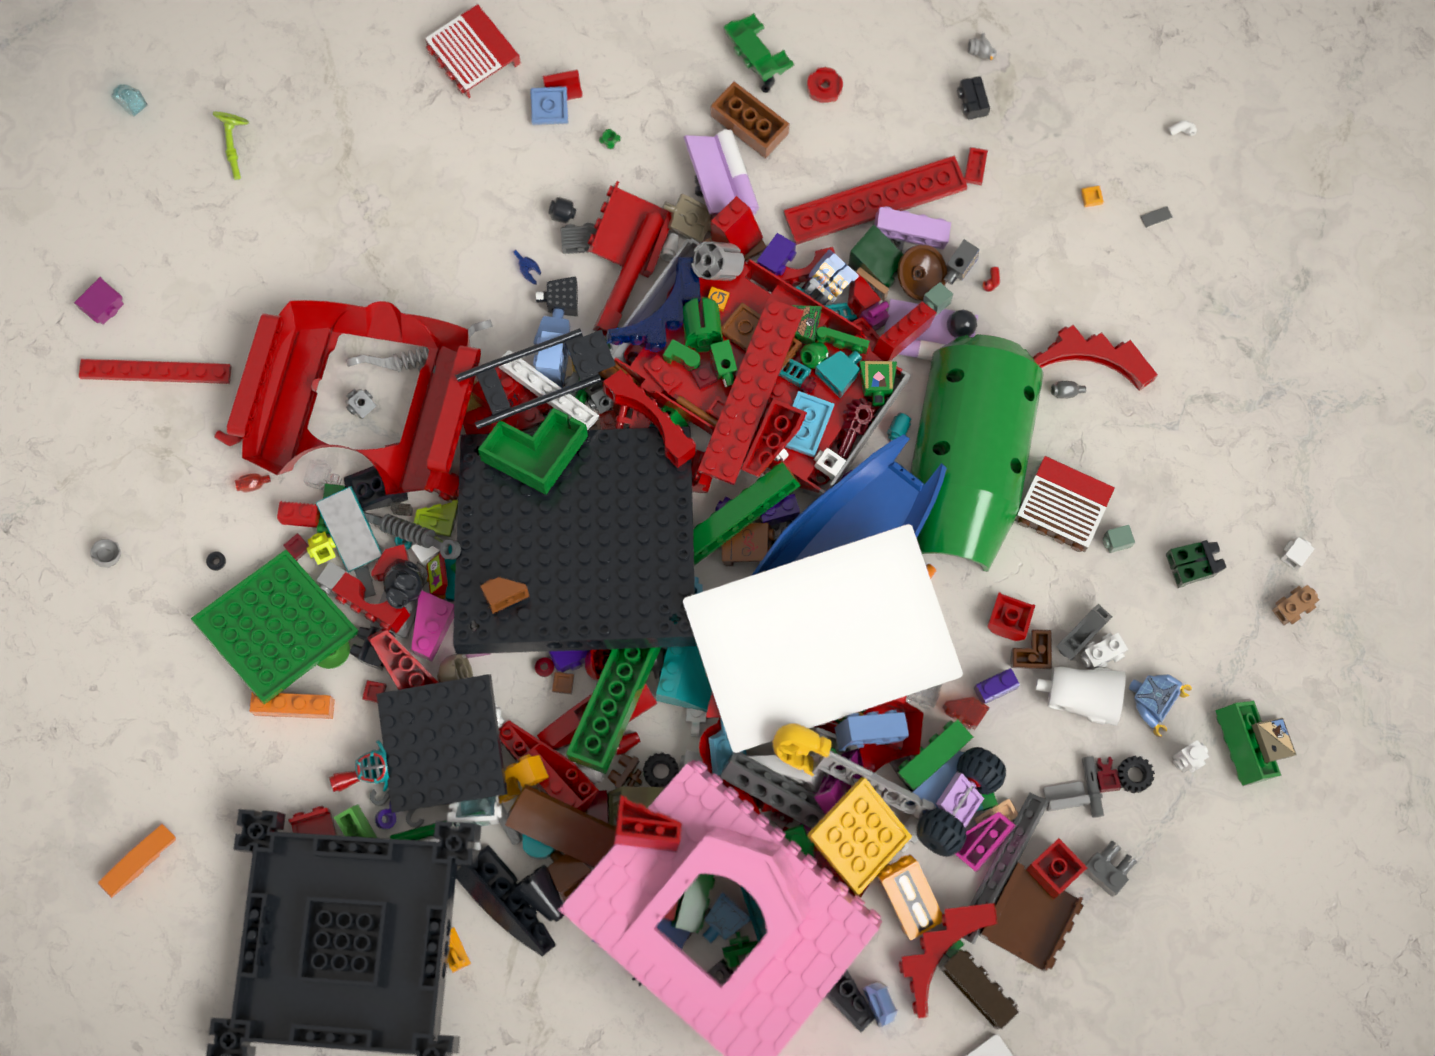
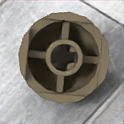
M456 654L446 657L441 662L437 673L439 683L473 677L472 667L467 657L463 658L462 655Z

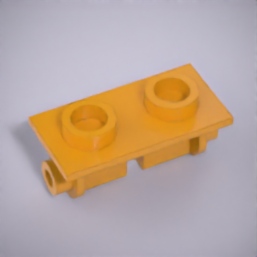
M455 927L451 928L447 961L452 973L471 964Z

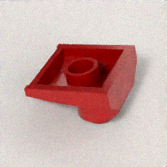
M999 592L987 627L993 634L1013 641L1025 640L1036 605L1020 601Z

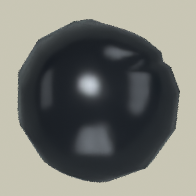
M968 310L955 311L947 320V330L954 337L970 336L977 328V318Z

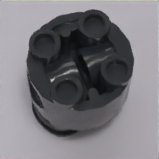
M396 559L385 569L383 575L384 592L386 593L388 603L392 607L401 609L407 603L416 600L421 594L423 588L422 571L411 561Z

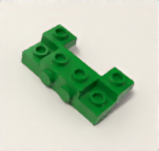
M755 13L744 19L731 21L723 26L724 32L735 45L733 47L735 53L743 57L745 66L757 73L763 82L776 73L779 75L783 74L794 66V62L790 60L784 50L771 56L770 51L756 35L765 27L758 20Z

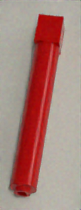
M656 212L647 213L608 300L592 329L595 332L602 330L603 335L607 338H610L615 333L625 305L664 222L660 214Z

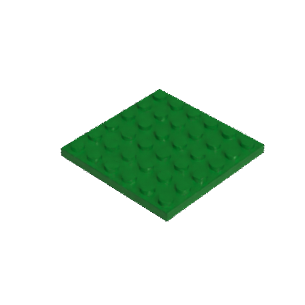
M287 550L281 552L191 618L194 625L263 705L358 633V629Z

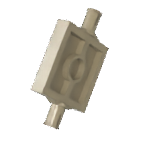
M682 193L675 206L667 201L663 204L662 208L672 213L668 226L669 229L689 239H694L699 243L703 242L704 236L708 231L711 232L712 214H709L707 206Z

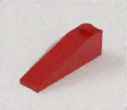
M773 399L741 470L759 477L798 433L807 412Z

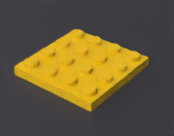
M863 777L851 787L807 834L857 895L869 885L912 838L911 834L867 779Z

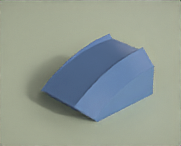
M876 982L863 988V992L878 1026L883 1027L895 1020L898 1010L889 994L888 986Z

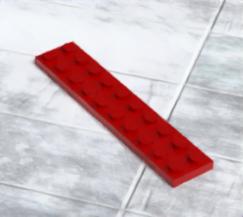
M951 156L786 209L783 214L793 240L798 245L873 221L880 207H890L893 210L904 211L966 191L968 186L956 157Z
M768 298L698 472L735 485L803 317L804 310Z

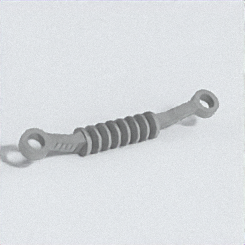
M491 319L475 323L468 328L469 338L476 331L493 327ZM417 347L416 354L409 350L408 356L401 352V358L397 354H393L392 357L385 359L363 354L346 359V363L349 367L366 362L401 372L402 365H404L406 370H409V363L414 368H416V361L423 365V360L427 361L429 350L423 347V352H421Z

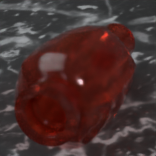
M257 473L242 475L238 480H235L237 491H242L243 493L256 491L263 484L271 482L270 475L261 476Z

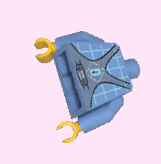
M1169 674L1149 675L1143 683L1134 679L1129 686V690L1136 693L1135 701L1139 714L1151 728H1154L1153 732L1158 737H1162L1158 732L1160 727L1167 731L1165 725H1159L1158 723L1163 722L1178 696L1183 698L1189 696L1184 692V688L1188 691L1192 690L1190 685H1182V682Z

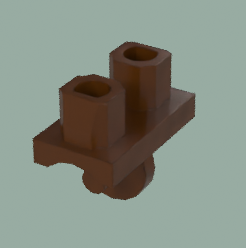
M622 754L618 764L626 769L622 774L613 769L607 777L614 784L615 789L624 786L629 778L630 781L627 786L633 787L635 782L639 785L642 784L643 781L639 778L642 771L637 769L632 774L640 762L639 758L636 756L632 758Z

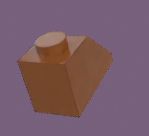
M504 578L490 579L481 585L482 593L492 613H496L529 597L525 584Z

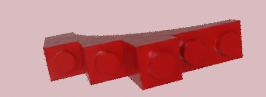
M1074 324L1069 328L1067 326L1062 328L1058 332L1056 342L1052 343L1047 348V351L1044 353L1039 352L1033 356V359L1041 368L1057 362L1071 360L1090 361L1101 364L1120 373L1139 391L1152 383L1158 376L1131 340L1126 343L1121 342L1115 348L1102 332L1097 336L1093 334L1085 340Z
M995 903L944 909L945 914H942L943 926H947V930L926 932L920 938L921 948L925 950L926 954L901 957L902 961H899L900 973H904V977L913 978V981H910L911 993H915L916 1002H913L914 1014L918 1015V1019L929 1017L928 996L934 972L946 952L967 934L982 927L998 924Z

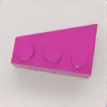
M421 591L418 598L411 648L415 655L433 662L454 619V604Z
M997 812L966 831L964 846L956 855L977 872L1016 825L1003 813Z

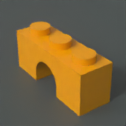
M530 754L523 756L519 759V763H513L506 767L505 778L508 794L499 796V804L508 802L520 794L518 780L523 788L525 784L535 786L548 778L539 755L533 757Z

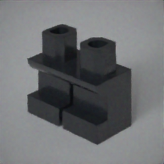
M370 626V629L360 627L357 637L365 641L363 646L353 644L350 654L361 663L382 671L384 665L368 640L369 636L380 630Z

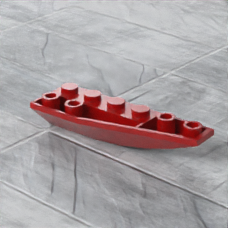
M645 684L629 722L657 705V701L647 684ZM592 694L537 735L539 740L554 750L569 745Z
M510 720L504 723L499 728L500 742L517 763L520 762L519 759L529 754L531 757L540 756L548 775L547 779L536 785L540 791L586 812L599 793V790L577 765Z

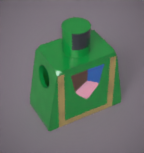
M860 361L859 373L863 393L866 397H873L874 406H883L884 397L892 395L897 361Z

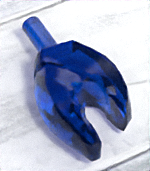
M514 250L513 253L520 260L518 265L521 274L526 280L536 285V280L529 272L535 270L538 275H541L539 265L532 258L527 256L523 258L517 250Z

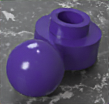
M390 802L389 809L380 810L375 815V823L380 829H390L396 823V814L392 813ZM383 816L386 817L385 823L382 821Z

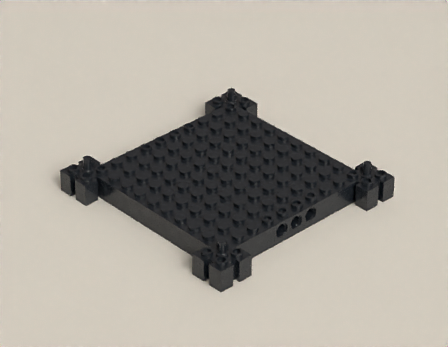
M239 809L237 826L242 827L241 834L235 833L233 850L252 853L232 1015L231 1019L211 1018L209 1035H215L214 1043L207 1044L206 1056H255L256 1046H250L251 1042L417 1056H452V1054L459 1053L460 1036L440 1035L457 865L466 867L478 866L479 851L474 849L473 846L474 842H480L481 826L476 823L460 822L459 829H457L458 825L453 822L436 821L434 838L439 839V842L278 832V830H284L286 814L278 811L262 810V812L256 810Z

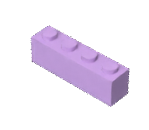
M880 207L875 215L874 225L887 238L919 245H928L944 250L949 242L951 222L941 218L934 219L926 215H915L908 211H897L890 207Z

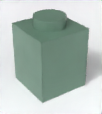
M940 282L924 295L923 302L937 312L936 317L951 304L953 293Z
M1130 525L1107 530L1103 537V544L1105 548H1108L1109 553L1131 548L1135 543Z

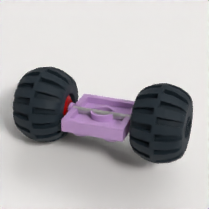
M973 747L960 756L956 774L936 803L940 809L935 808L925 812L920 817L916 826L917 838L927 849L944 857L952 856L962 849L966 840V826L984 800L981 794H992L1004 783L1006 767L997 755L984 748Z

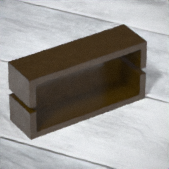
M958 950L939 969L995 1030L1003 1029L1019 1013L1016 1009L1018 1007L1017 1003L1011 997L1006 998L1003 995V988L996 981H990L987 977L989 975L988 972L981 965L978 967L973 962L974 957L967 950Z

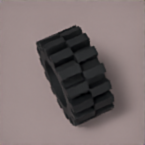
M664 752L660 754L654 753L653 756L650 755L643 767L644 778L651 787H667L679 773L678 763L675 758L671 757L668 753L664 754ZM665 764L668 767L669 773L665 778L660 779L654 775L653 770L656 765Z
M1132 756L1122 761L1117 768L1121 788L1124 787L1127 792L1140 793L1150 787L1155 778L1153 777L1155 771H1152L1153 766L1152 764L1149 765V760H1144L1142 756ZM1137 767L1142 771L1143 777L1141 781L1134 782L1128 777L1130 768Z

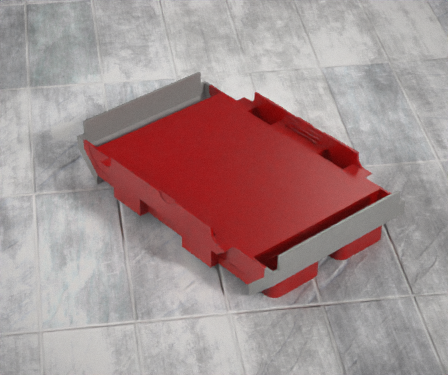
M687 239L610 343V352L614 362L642 384L641 387L644 391L656 399L658 407L663 408L665 405L676 409L688 424L692 422L710 435L713 434L715 427L678 404L676 400L679 396H682L706 412L716 396L726 401L732 386L725 388L723 379H717V382L699 389L692 372L688 371L684 365L673 360L671 364L667 363V365L682 380V384L667 395L647 373L643 365L657 353L664 360L663 354L672 339L685 345L682 309L689 300L698 299L701 328L704 327L702 297L708 298L712 287L730 293L724 311H719L721 327L741 303H744L760 315L768 298L790 306H820L822 309L818 328L829 327L830 329L870 341L867 353L860 354L862 357L861 361H883L871 351L875 342L862 333V328L825 307L751 259L748 262L744 261L742 272L731 281L706 280L693 275L694 271L691 263H694L695 252L693 251L700 244L694 239ZM752 279L753 281H755V282H757L758 284H760L761 286L765 287L766 289H768V290L771 291L772 293L770 294L769 292H767L766 290L762 289V288L759 287L758 285L754 284V283L751 282L750 280ZM684 285H688L686 290L682 289L681 287ZM674 299L678 300L676 303L671 302ZM657 328L654 333L650 332L651 329ZM729 340L737 367L736 375H734L735 379L746 351ZM641 343H646L644 347L639 346ZM802 343L801 348L795 353L796 356L792 360L803 364L800 353L806 344ZM824 343L828 349L829 357L839 351H842L847 356L852 353L850 349H839L834 347L833 344ZM709 351L697 352L700 355V367L709 363L716 376ZM631 357H636L634 361H629ZM722 365L724 369L728 368V366ZM898 366L896 367L892 395L884 397L883 406L875 407L876 410L873 412V415L876 418L872 419L873 423L871 426H868L864 436L856 437L848 459H844L846 462L833 480L814 467L816 464L815 457L786 447L784 449L789 456L784 461L773 460L764 470L763 474L766 475L775 465L783 462L801 486L799 487L802 488L803 493L816 497L821 496L841 480L903 390L911 375ZM793 367L789 374L793 375L796 369ZM810 368L811 374L809 377L816 378L814 382L817 384L812 393L808 392L807 394L834 404L815 457L820 450L824 452L826 448L837 454V448L841 446L847 432L842 429L844 419L847 417V414L843 413V411L848 410L846 404L851 403L853 399L860 398L873 402V397L864 396L860 373L844 395L839 398L815 374V368ZM799 372L796 378L799 379L802 372ZM778 376L775 385L783 386L790 394L793 406L798 391H803L781 376ZM762 419V420L760 421V423H759V426H758V428H757V431H756V433H755V436H754V438H753V441H752V443H751V446H752V444H753V442H754V440H755V438H756V435H757V433H758V431H759V429H760V427H761V424H762V422H763V419ZM822 476L826 481L821 483L816 478Z

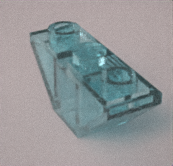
M126 84L117 86L111 95L132 116H136L148 105L138 89Z

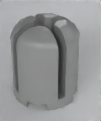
M702 242L693 251L695 252L694 263H691L698 277L706 280L731 281L740 275L745 260L743 254L740 253L741 250L732 243Z

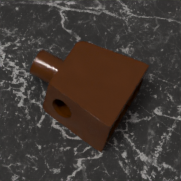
M556 850L550 855L553 863L548 866V870L563 900L566 901L592 871L584 862L567 854L563 855L560 851Z

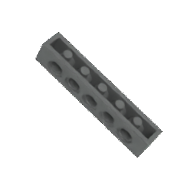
M733 752L722 770L720 778L811 829L825 816V813L814 798L816 794L741 752Z

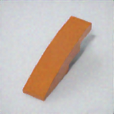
M161 824L124 856L98 882V885L112 898L141 875L144 869L156 860L163 850L176 841V837Z

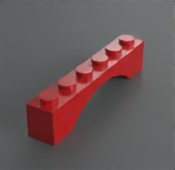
M620 369L603 381V392L615 404L633 408L644 414L655 424L663 438L665 456L677 468L695 456L696 444L693 439L687 437L678 424L675 425L669 415L658 408L656 401L650 399L641 386H637L628 373L625 374Z

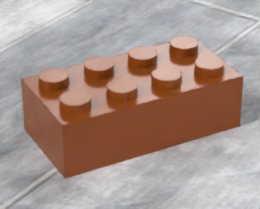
M735 81L711 105V117L728 130H732L734 135L765 159L789 134L790 123Z

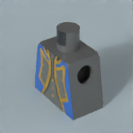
M964 239L947 264L948 273L944 280L950 285H953L957 278L962 281L978 260L979 248Z

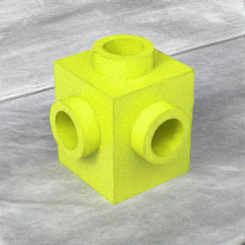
M326 532L314 534L311 538L307 539L309 544L307 551L311 558H315L318 565L336 557L333 549L336 547L332 537L328 538Z

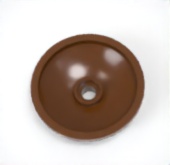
M916 245L909 248L902 255L898 264V280L903 291L909 297L923 301L924 295L941 282L944 286L946 284L944 280L947 274L946 262L935 248L928 245Z

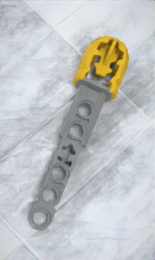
M784 725L778 729L772 742L774 753L777 757L799 770L803 769L805 773L814 776L820 769L853 786L859 779L853 778L852 775L860 774L863 778L867 779L884 802L907 814H913V817L920 819L924 814L923 810L937 808L932 802L924 798L921 800L918 795L830 751L831 740L819 737V734L802 725ZM811 750L815 752L813 757L808 754ZM843 765L845 769L837 770L835 766ZM896 792L898 795L890 797L887 793ZM914 801L916 804L913 806H908L905 804V802Z

